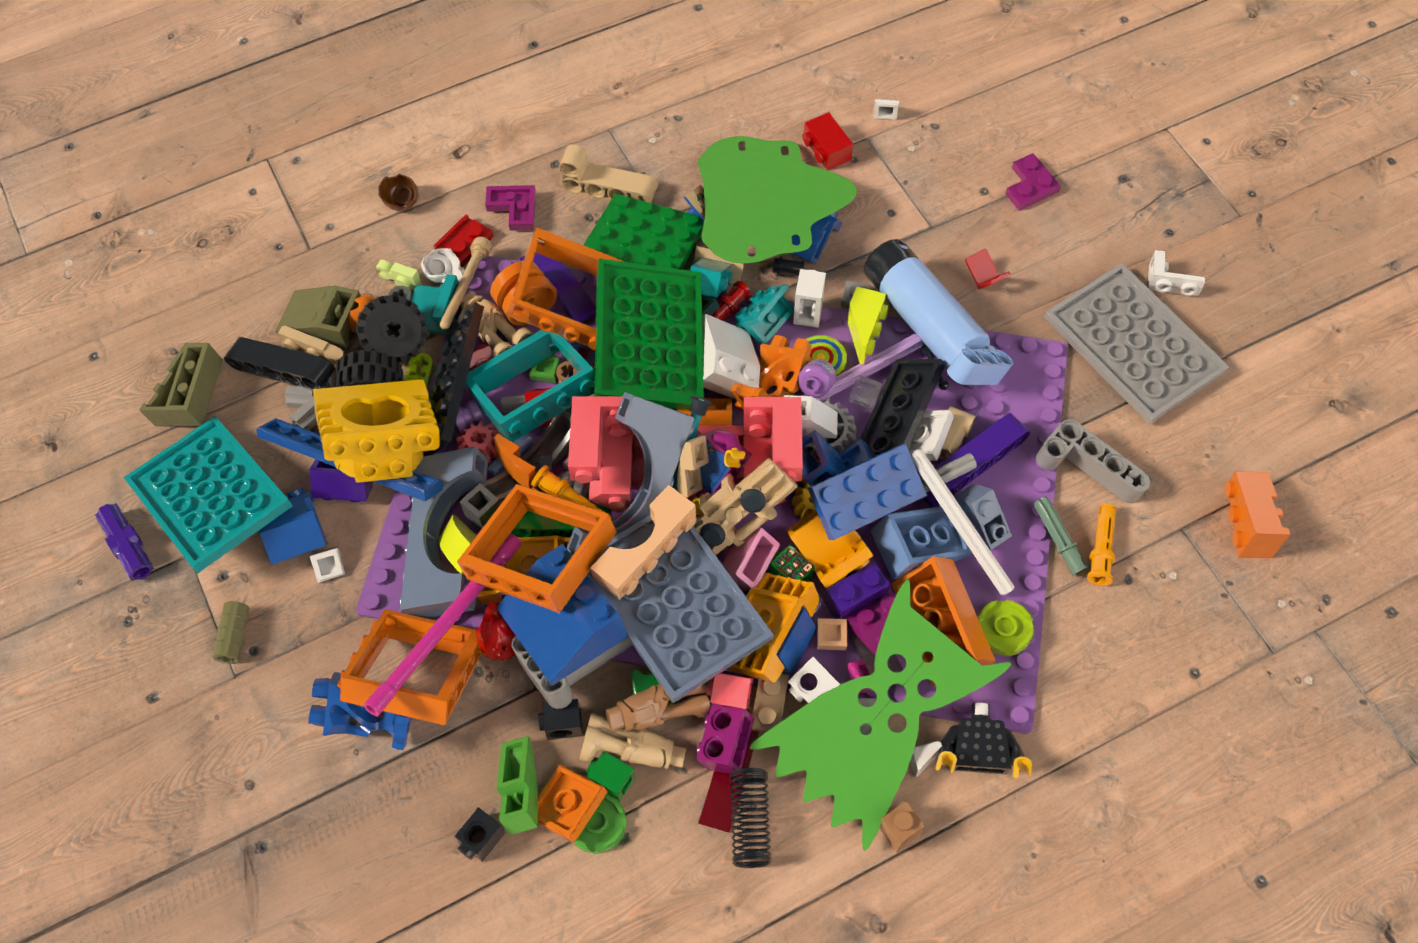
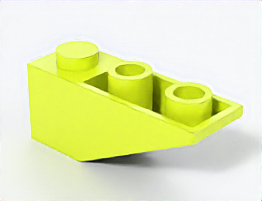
M856 287L849 305L847 322L859 362L864 365L867 355L872 356L876 343V340L873 339L874 337L878 338L882 328L880 320L886 319L889 305L885 304V293Z

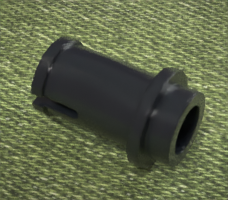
M782 256L774 258L772 273H777V276L780 274L799 276L800 270L793 269V267L803 269L804 261L782 259Z

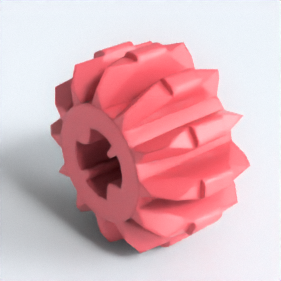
M481 420L477 426H474L470 422V429L461 428V436L457 437L458 450L474 446L488 458V465H490L491 458H498L495 452L494 437L497 434L501 435V433L495 430L492 423L485 426Z

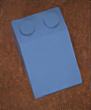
M942 507L887 514L870 531L892 580L899 579L933 556L953 559L955 562L973 555Z

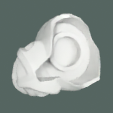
M450 248L433 250L423 258L421 263L425 277L435 283H444L447 274L456 275L460 282L465 271L464 268L460 267L459 258Z

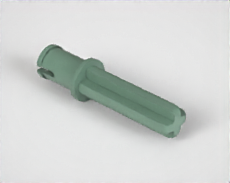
M1048 497L1038 499L1034 503V507L1058 548L1057 554L1062 555L1071 575L1075 576L1088 569L1089 567L1076 547L1078 543L1073 542L1050 499Z

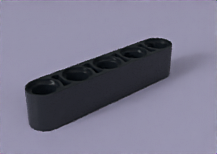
M238 337L224 356L225 362L238 371L310 390L323 388L335 371L334 366L323 357L244 337Z

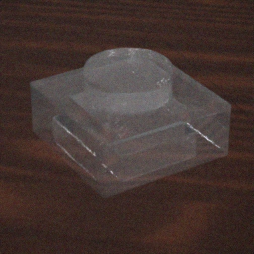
M857 375L848 401L873 410L883 383Z

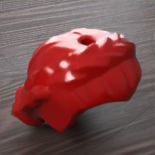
M491 602L485 610L480 626L476 630L478 645L488 659L493 661L510 660L515 656L512 648V640L515 634L498 612L496 607L499 603Z

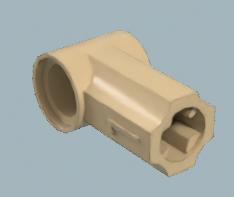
M952 406L949 407L948 410L951 411L954 419L938 458L945 460L959 450L964 437L967 438L976 418L975 415Z

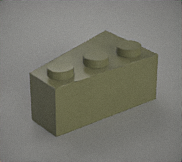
M185 343L167 368L169 373L162 384H156L153 389L155 394L148 404L143 403L139 411L154 426L202 425L223 359L209 343Z

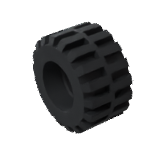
M374 350L350 352L348 356L344 355L341 357L340 361L336 364L334 387L403 381L402 365L400 362H396L394 357L388 356V354L383 352L379 353Z

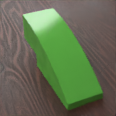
M529 736L501 744L497 790L502 796L499 821L509 835L538 828L537 775L532 742Z

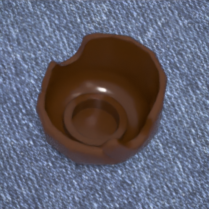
M400 173L393 177H384L378 186L379 197L383 203L395 211L410 209L419 197L418 187L413 179Z

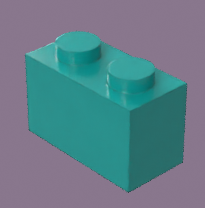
M704 257L691 266V271L701 272V294L716 298L723 291H726L727 286H731L734 274L730 271L731 263Z

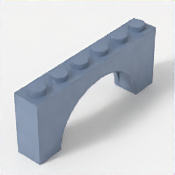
M624 392L615 419L627 425L638 438L644 456V475L639 492L632 504L621 516L612 521L617 531L615 536L649 516L650 504L668 485L673 486V475L677 465H679L686 440L692 435L694 429L693 421L695 419L685 413ZM574 527L567 546V550L572 556L590 531Z
M474 446L425 456L415 470L443 481V490L427 501L414 497L411 499V518L409 520L403 587L400 597V610L406 614L423 618L441 616L471 581L463 574L445 572L439 559L438 538L443 521L453 504L465 492L486 481L488 458ZM476 598L464 612L475 610Z

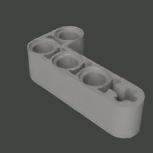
M1068 419L1061 422L1036 455L1037 464L1042 469L1048 471L1055 470L1067 458L1126 503H1134L1139 500L1150 486V479L1144 471L1075 420Z

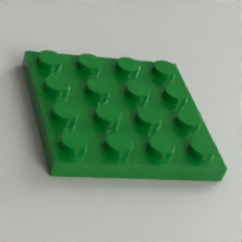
M615 194L585 241L584 246L624 262L682 270L703 232L704 220L695 214Z

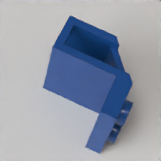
M833 213L812 224L810 228L812 245L807 250L794 252L793 254L816 264L832 230L839 232L842 222L836 219L838 214ZM798 235L792 236L793 245L800 244V237Z
M816 430L802 438V474L804 480L810 486L873 458L868 445L862 439L839 454ZM813 441L821 463H818L803 447Z
M303 488L287 493L293 507L259 530L271 565L328 544L313 505L315 500L312 498L311 491L304 493Z

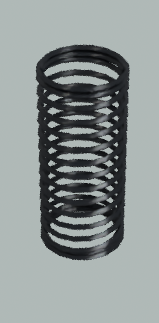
M760 768L736 769L729 774V779L731 780L730 792L732 793L730 796L732 799L730 811L732 812L731 819L733 820L731 832L734 834L731 838L734 841L732 843L734 848L732 850L734 854L732 864L740 868L765 867L772 862L771 853L767 851L771 848L767 844L771 841L767 837L771 834L767 830L770 828V825L767 824L770 820L767 815L770 812L766 810L769 807L766 803L769 800L766 796L769 793L766 790L769 785L765 783L768 780V773ZM740 774H754V775H744V776L735 777L736 775H740ZM754 784L765 785L764 787H760V788H741V787H739V786H742V785H754ZM747 791H762V792H766V793L758 794V795H743V794H738V793L747 792ZM746 798H764V799H765V800H763V801H754V802L740 801L741 799H746ZM765 805V807L761 808H742L741 806ZM755 811H758V812H766L765 814H759V815H744V814H741V813H745V812H755ZM753 818L767 819L758 822L740 821ZM752 825L767 826V827H764V828H752V829H751V828H742V827H744V826H752ZM735 829H737V830H742V831L737 832V833L734 832ZM752 832L767 833L763 835H743L744 833ZM752 839L767 840L762 842H744L745 840ZM736 843L744 844L740 846H735ZM753 846H764V847H767V848H761V849H745V847H753ZM736 850L745 851L738 854L735 853ZM751 859L764 860L758 862H742V860Z

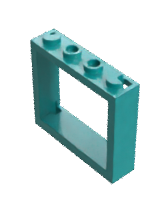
M540 330L468 372L465 387L470 397L476 400L479 408L501 435L513 442L572 407V396L589 397L594 394L595 371L563 336ZM558 351L578 370V373L505 416L500 413L485 395Z

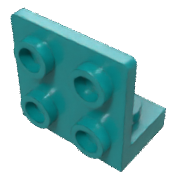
M447 274L444 283L440 287L415 286L410 301L419 306L418 309L424 313L428 332L448 334L446 329L440 327V321L459 284L456 275Z

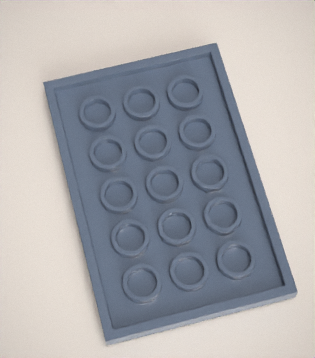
M651 515L614 536L601 556L609 547L632 549L645 543L652 535L655 527ZM694 526L688 532L683 531L677 538V543L668 553L664 552L658 558L656 567L648 574L645 572L638 580L639 583L635 590L629 595L625 594L620 600L592 579L591 570L587 574L621 616L629 640L672 703H675L762 647L774 637V634Z

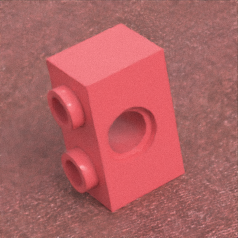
M721 672L708 681L706 695L711 696L710 703L746 709L750 705L754 677Z

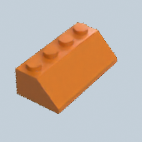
M933 556L891 583L897 595L901 585L909 579L911 608L981 665H991L996 662L953 559ZM924 652L922 655V659L926 663H930L934 658L931 652ZM930 680L931 685L936 686L935 683Z

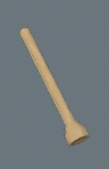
M476 237L470 247L472 257L440 321L442 329L450 327L481 260L487 258L492 250V243L484 237Z

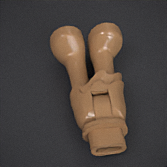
M706 683L685 695H691L689 699L668 706L667 703L670 698L660 684L653 685L642 692L631 695L623 702H617L616 707L606 709L611 732L624 729L627 732L632 729L642 730L661 726L668 719L689 715L705 718L710 714L711 710L709 698L705 694L707 692Z

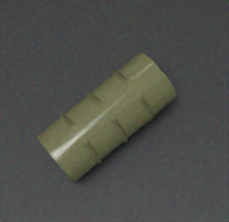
M232 601L224 603L222 615L220 616V625L217 629L218 634L214 643L213 658L215 661L228 664L239 662L240 653L243 649L242 643L246 624L248 623L247 619L250 609L248 605Z

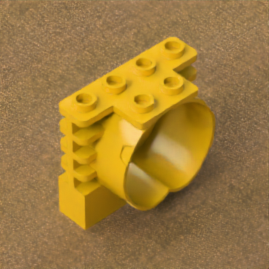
M423 379L313 389L315 415L324 458L327 461H334L337 469L355 478L357 483L411 477L413 475L412 471L423 460V451L439 448V428L431 409L428 391Z

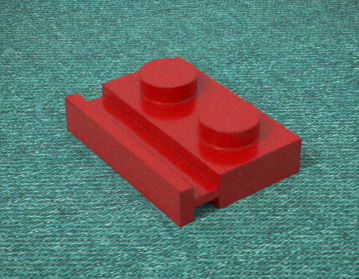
M465 214L433 245L434 250L450 248L459 258L460 267L463 268L472 257L470 247L476 237H484L490 241L494 237L493 231L475 219H470Z

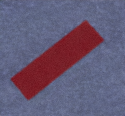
M751 731L742 768H749L754 749H750V746L758 738L759 732ZM714 771L698 824L728 833L733 821L731 819L732 812L730 811L732 808L730 805L732 793L730 792L731 780L729 779V773ZM747 774L736 775L735 777L744 776Z

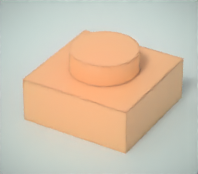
M818 618L817 650H846L847 619Z

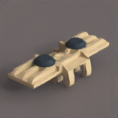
M770 458L736 486L733 483V476L728 474L722 479L720 490L713 496L707 492L700 498V509L703 514L696 519L694 527L715 556L732 543L738 547L743 545L745 538L768 519L773 520L777 516V512L773 507L797 488L798 485ZM748 513L756 514L739 530L734 527Z

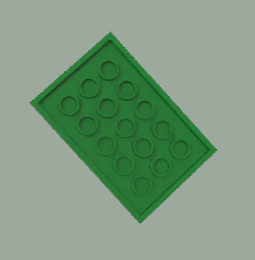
M599 258L597 263L594 397H623L624 392L668 408L685 410L690 409L692 403L690 397L692 395L704 398L701 272Z

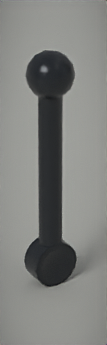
M924 345L922 347V354L927 356L928 359H934L930 349ZM941 375L938 386L941 390H947L949 383Z

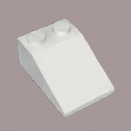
M704 314L702 316L703 387L736 399V397L731 392V389L735 383L759 388L760 364L749 332Z

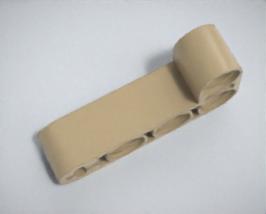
M575 144L566 147L559 164L562 187L568 192L609 201H611L615 194L652 203L658 187L657 180L652 176L588 163L587 153L584 148Z

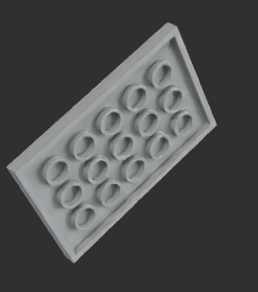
M1122 263L1053 306L1044 315V318L1149 425L1215 381L1229 369V366Z

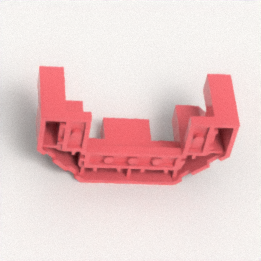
M572 396L568 458L570 479L580 483L590 482L589 501L620 513L628 509L632 504V490L640 489L644 475V456L638 438L627 425L615 419L622 397ZM744 397V426L699 425L698 430L702 435L716 429L736 433L739 437L740 445L752 453L733 481L735 486L768 458L775 462L794 482L802 481L801 397ZM696 493L686 498L692 502L696 498ZM785 497L782 501H780L778 504H780V503H782V502H785V501H786V497Z

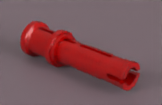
M736 281L733 284V288L726 295L719 297L718 304L720 307L713 313L712 317L723 321L729 315L736 314L738 307L745 300H750L752 297L749 287L741 281Z

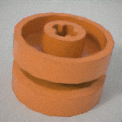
M524 260L506 267L497 275L491 285V298L503 310L505 316ZM532 262L521 300L550 311L555 304L557 290L551 281L544 276L539 266ZM506 316L508 320L515 326L529 325L528 323L518 322L514 318Z

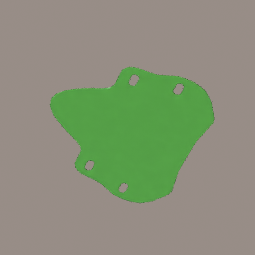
M748 136L728 137L718 140L709 146L698 160L704 184L705 220L701 238L715 255L728 262L741 264L756 263L779 254L807 250L812 245L810 229L812 224L851 203L857 193L854 183L847 178L804 163L801 160L799 145L793 141H771ZM742 141L746 143V150L743 151L739 150L738 143ZM787 146L789 154L782 155L781 147ZM793 235L800 237L799 245L792 244ZM749 246H754L756 249V255L753 257L748 256L747 248Z

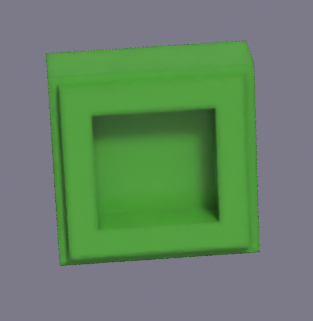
M550 356L533 366L529 375L530 380L556 384V369L562 363L561 357Z

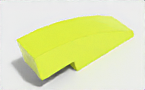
M452 515L440 534L438 543L450 563L460 574L464 575L457 561L477 535L457 516Z

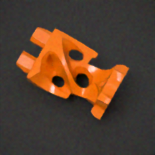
M775 335L770 345L761 344L759 388L735 383L732 386L731 392L738 400L735 404L736 409L744 411V397L793 396L800 388L798 384L800 371L808 362L812 361L810 357L812 346L809 341L798 338L793 348H789L790 342L786 337ZM777 386V390L773 394L766 393L770 387Z

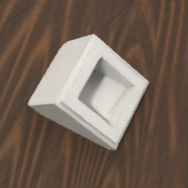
M875 99L873 118L897 120L899 101Z
M339 547L310 556L318 583L345 575Z
M937 741L914 748L910 764L915 777H918L938 756L939 750L942 747L941 742Z

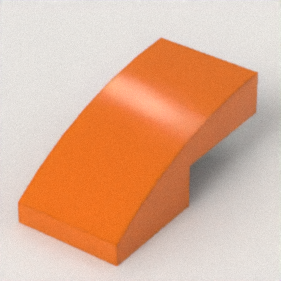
M497 434L494 437L495 452L500 463L519 484L531 489L533 487L531 482L536 474L535 467L520 458V446Z

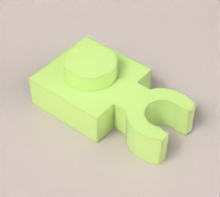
M380 260L376 266V269L381 270L379 277L386 280L392 279L397 286H406L414 291L416 285H422L418 270L396 262L392 265L386 260Z

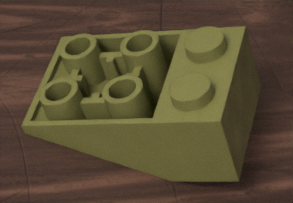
M336 285L295 290L275 332L278 333L281 327L285 325L324 340L334 346L347 349L354 335L349 325V312L358 308L359 304L355 302V299L361 297L359 290Z

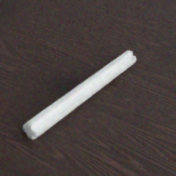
M919 449L912 453L911 457L916 470L999 593L1006 595L1014 589L1013 583L923 450Z

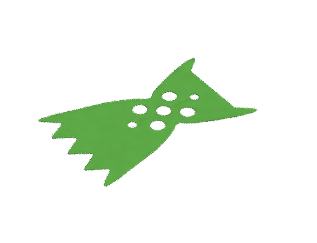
M908 579L901 585L885 622L876 651L875 671L869 676L850 680L821 694L764 733L751 744L750 749L779 746L780 754L775 776L778 778L805 770L806 783L803 802L833 795L834 807L831 827L834 828L853 820L861 819L863 823L862 846L865 851L875 838L882 824L880 822L881 818L887 814L907 772L918 736L920 714L923 711L941 708L983 687L1003 674L1010 667L1011 663L981 665L911 608L910 582ZM924 652H931L934 658L930 663L923 661L922 655ZM900 654L905 658L906 667L903 671L897 673L888 668L887 661L891 655ZM924 679H930L936 685V693L930 698L922 697L917 690L919 682ZM892 684L904 685L907 693L903 701H890L887 692ZM870 688L874 690L877 696L874 705L864 707L859 703L858 694L862 689ZM896 713L903 715L907 721L906 728L899 733L891 731L887 724L889 717ZM867 723L871 726L872 731L870 734L864 735L861 733L860 727L862 724Z

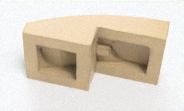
M700 435L687 441L683 447L678 466L677 487L678 492L684 497H689L703 489L700 467L709 463L706 435Z

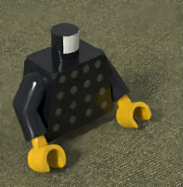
M973 703L972 718H961L958 725L951 726L941 740L942 747L939 750L936 770H940L941 765H947L950 768L951 774L954 771L1007 775L1013 766L1014 778H1019V770L1026 771L1028 777H1031V760L1025 757L1021 746L1011 730L1005 728L1004 721L990 720V705L987 703Z

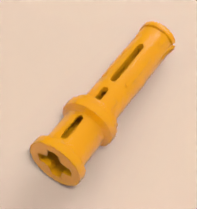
M544 465L538 471L531 482L533 487L538 486L549 495L555 494L564 500L580 502L586 507L595 510L599 509L592 502L569 487L568 480L565 478L561 480L550 472L547 465Z
M1107 503L1099 506L1095 548L1089 555L1092 563L1091 571L1087 574V581L1096 586H1108L1113 583L1111 565L1115 562V555L1112 551L1117 507Z

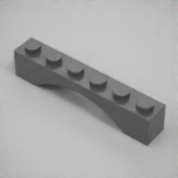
M572 407L553 418L542 436L521 457L522 460L535 467V463H541L540 455H552L553 468L569 453ZM506 470L487 481L479 483L460 501L465 517L481 530L515 485L521 484Z

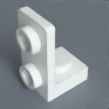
M1155 250L1149 263L1148 289L1159 292L1179 293L1186 296H1199L1205 284V277L1168 272L1169 263L1165 262V251Z

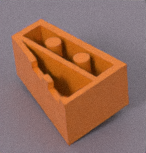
M1235 471L1231 479L1225 484V495L1230 500L1228 515L1229 521L1233 522L1234 526L1232 543L1234 547H1237L1238 558H1272L1290 536V531L1288 528H1282L1279 518H1283L1284 514L1282 509L1275 508L1273 499L1277 498V494L1269 472Z

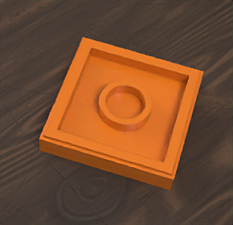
M559 765L538 795V824L575 843L608 791L603 786Z

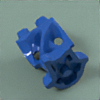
M334 672L331 679H315L312 697L327 699V705H312L308 723L324 727V736L352 734L369 737L370 731L387 730L393 735L392 748L404 750V747L407 745L411 717L385 711L382 717H376L369 713L364 706L340 701L341 688L337 687L341 679V673ZM350 717H353L360 724L350 723L348 720L350 719Z

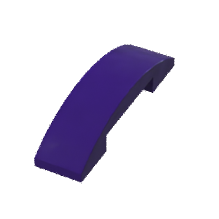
M535 253L533 262L539 266L544 276L555 286L557 299L561 302L564 312L572 320L584 323L596 315V306L569 270L561 262Z

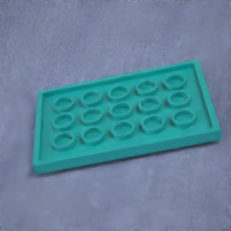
M216 416L123 477L197 574L293 507L289 499Z

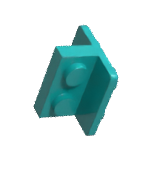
M786 284L777 287L773 285L766 291H757L750 299L752 303L736 314L735 318L737 320L732 325L739 328L744 327L759 345L767 344L794 312V307L783 296L789 287Z

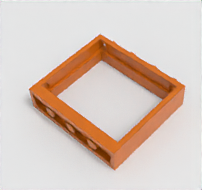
M536 227L530 240L506 316L512 317L518 322H525L536 326L542 331L563 336L569 341L584 344L595 350L596 328L522 301L521 297L535 253L597 276L599 258L615 261L622 260Z
M516 484L458 559L457 563L468 580L560 613L591 570L590 567L598 560L617 531L609 514L602 512V509L595 510L584 506L580 502H570L555 494L548 495L539 492L533 487L530 489ZM527 511L590 531L553 584L489 562Z
M384 609L379 619L373 621L368 636L364 635L357 653L353 652L347 669L341 671V679L337 684V687L341 688L340 701L364 706L368 698L382 684L381 682L364 678L388 639L417 645L436 620ZM452 625L433 648L459 654L438 695L400 687L395 697L383 711L446 725L482 655L476 637V630Z

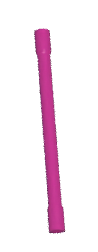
M509 534L489 562L499 566L506 564L522 546L520 539L513 534ZM473 581L469 582L388 679L380 684L364 703V707L369 713L379 716L395 697L398 689L484 589V585Z

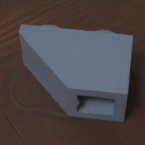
M974 483L954 496L990 550L1012 536L993 489Z

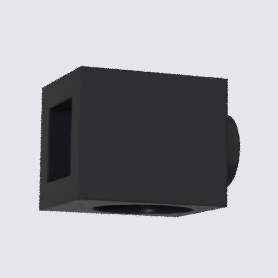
M572 699L568 706L560 709L551 707L547 702L543 703V713H538L540 731H545L548 740L583 736L581 708L578 699Z
M478 807L454 837L460 844L457 849L470 860L475 856L483 862L506 832L500 823ZM478 831L486 832L485 838L481 842H471L474 833Z

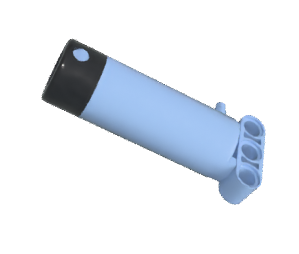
M899 239L886 241L874 249L868 256L864 265L866 277L879 292L886 294V300L937 359L943 361L948 375L954 381L963 385H997L1013 366V360L1003 351L989 345L990 338L988 334L904 241Z

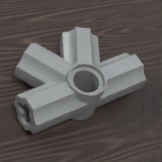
M333 375L330 376L323 388L334 387ZM295 385L287 386L285 403L287 407L298 408L289 417L290 421L294 425L310 431L317 424L313 390Z

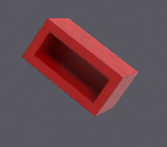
M830 112L804 122L803 142L807 147L811 148L817 162L822 163L826 170L852 160L853 143Z

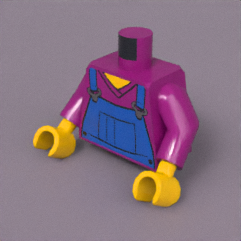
M698 429L695 438L702 435ZM716 429L704 434L706 435L709 463L700 467L703 489L696 493V498L692 501L696 505L697 515L703 514L700 509V498L707 492L713 496L721 489L722 479L728 474L733 476L734 481L752 455L750 451L740 445L739 437L736 433Z

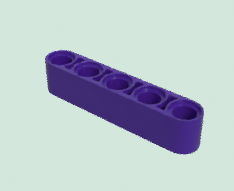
M1008 413L937 465L935 470L968 453L973 455L977 467L945 483L952 495H955L1020 446L1028 438L1030 431L1012 413ZM931 491L927 492V496L923 497L931 508L940 506Z

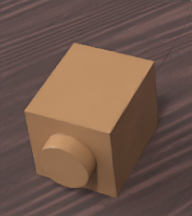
M905 801L881 818L880 822L882 824L879 829L895 851L898 852L921 836L925 825Z

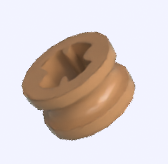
M569 361L562 362L557 367L558 383L569 378V375H567V378L564 377L565 372L570 374L571 371L573 375L578 373V370Z

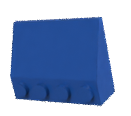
M562 544L540 557L525 575L553 584L572 555ZM586 575L560 613L508 594L496 607L551 686L628 638L621 616L588 575Z

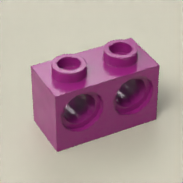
M712 704L710 714L705 718L703 739L697 747V761L707 770L730 774L732 771L742 768L754 723V718L749 712L743 708ZM731 721L730 725L727 728L723 729L725 724ZM723 749L721 755L716 757L717 752Z

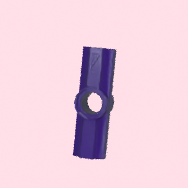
M117 503L106 504L100 507L95 516L107 536L105 541L114 556L120 560L128 577L133 581L137 579L142 580L149 576L150 572L154 569L152 563L142 548V540L133 526L129 525Z

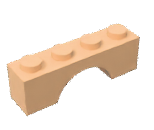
M670 485L650 504V515L655 525L650 538L642 545L632 549L609 547L590 567L592 579L618 600L625 594H631L637 587L638 580L645 572L647 574L656 567L658 558L664 552H670L676 545L680 534L683 531L688 532L696 522V505Z

